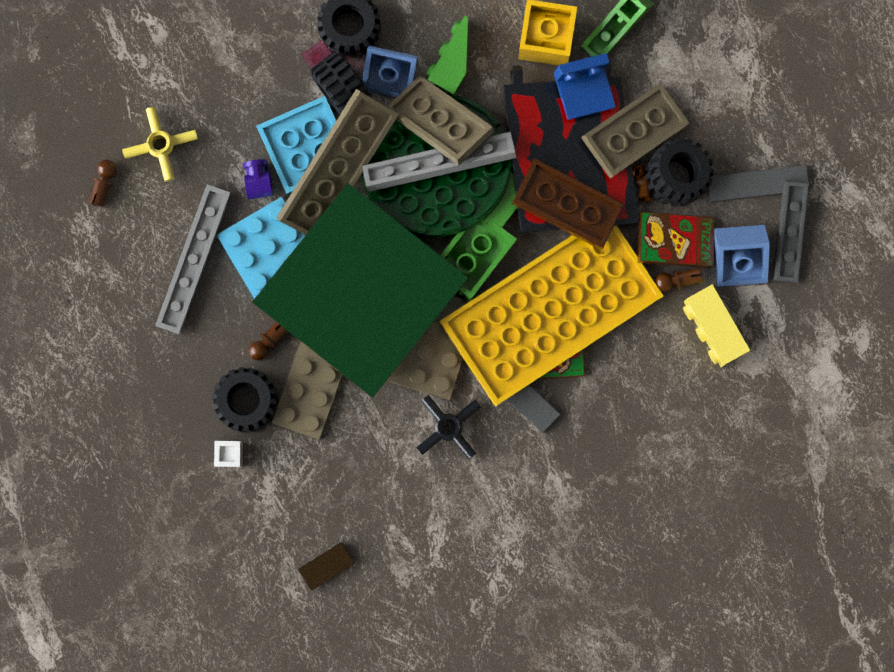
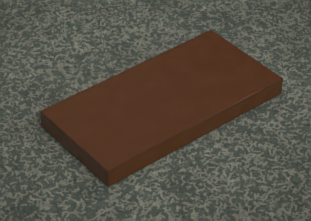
M536 158L533 159L511 203L600 250L604 248L624 206L623 203Z

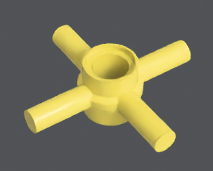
M150 107L146 109L152 133L149 135L147 143L122 149L123 155L127 159L150 153L154 157L159 158L165 182L174 180V175L168 155L172 152L175 145L197 140L196 130L171 136L169 133L161 130L156 107ZM165 139L166 146L163 149L157 150L154 148L156 140Z

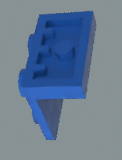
M607 53L561 64L554 71V77L568 120L614 109L615 103L605 73V68L610 63Z

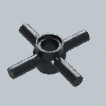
M429 395L421 400L437 421L435 424L436 432L416 447L418 451L423 455L439 441L445 440L454 441L468 460L474 457L477 453L461 435L462 423L481 408L480 404L474 400L457 415L444 414ZM447 420L453 421L456 424V430L452 434H445L441 429L442 424Z

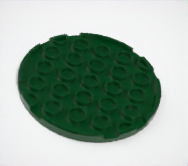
M449 95L490 124L494 131L490 136L504 133L498 120L483 106L465 97ZM395 120L368 164L429 151L435 148ZM512 159L370 192L366 188L364 173L361 175L369 200L408 231L419 236L443 237L474 227L495 210L508 188L512 171Z

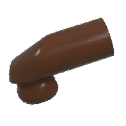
M636 164L632 167L634 182L639 187V200L649 202L652 190L649 191L647 187L650 181H645V175L648 172L645 171L642 165Z

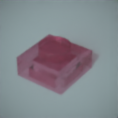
M320 40L302 53L301 56L308 66L312 68L329 56L331 52Z

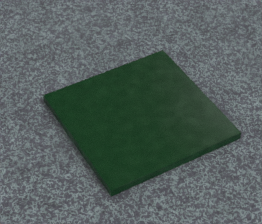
M347 183L252 303L373 398L466 282L468 277Z

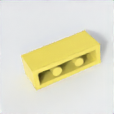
M713 284L684 301L686 306L683 307V310L689 320L694 319L698 326L695 331L702 342H707L711 349L708 351V354L714 364L719 363L720 367H723L750 351Z

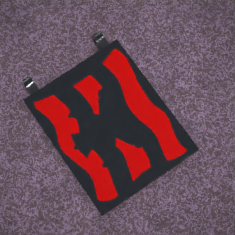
M611 63L605 68V73L614 99V109L568 120L556 81L523 83L522 66H513L510 70L512 84L503 85L507 128L508 132H511L516 158L512 159L515 194L533 159L536 158L623 203L624 206L614 226L639 224L632 164L610 179L581 138L624 108L621 77H611ZM517 207L520 233L561 230Z

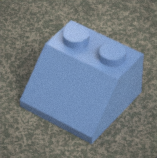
M765 225L714 229V254L718 287L768 283L769 239Z

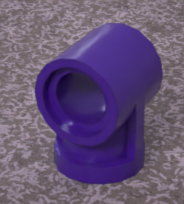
M266 159L251 160L243 163V169L247 173V175H244V182L248 200L273 196L270 173L266 171L268 166Z

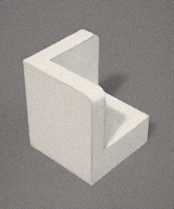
M215 441L214 467L242 468L243 442Z

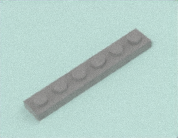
M511 132L489 136L460 165H457L437 149L364 165L362 168L366 188L370 192L516 158Z
M208 184L206 185L155 324L156 327L178 335L181 334L231 192Z

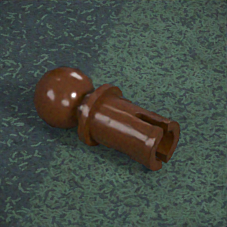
M103 160L99 162L97 166L99 179L93 178L95 183L88 200L89 204L98 205L101 208L104 207L108 189L113 185L108 181L115 176L117 171L113 161Z
M700 267L681 272L674 270V276L660 273L654 280L662 293L670 291L675 285L678 286V290H681L680 287L703 283L702 276H697L701 275Z
M276 322L265 334H260L263 338L261 341H255L250 345V357L257 361L266 358L268 348L272 346L275 349V344L288 331Z

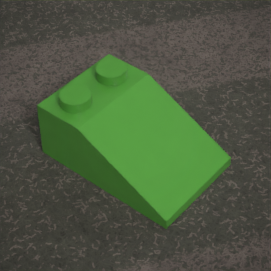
M488 217L474 227L457 233L440 255L468 277L456 293L468 302L477 295L517 240Z

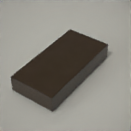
M342 542L300 567L298 571L312 591L355 563Z

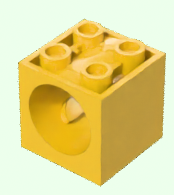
M527 0L518 59L558 66L568 63L577 7Z

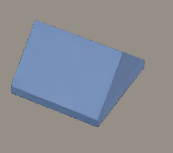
M368 46L362 81L369 92L397 97L415 80L418 56Z

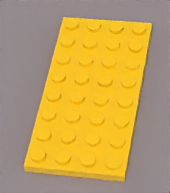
M614 226L602 250L572 235L440 320V324L496 407L662 298L663 294L643 264L638 263L637 255L619 228Z

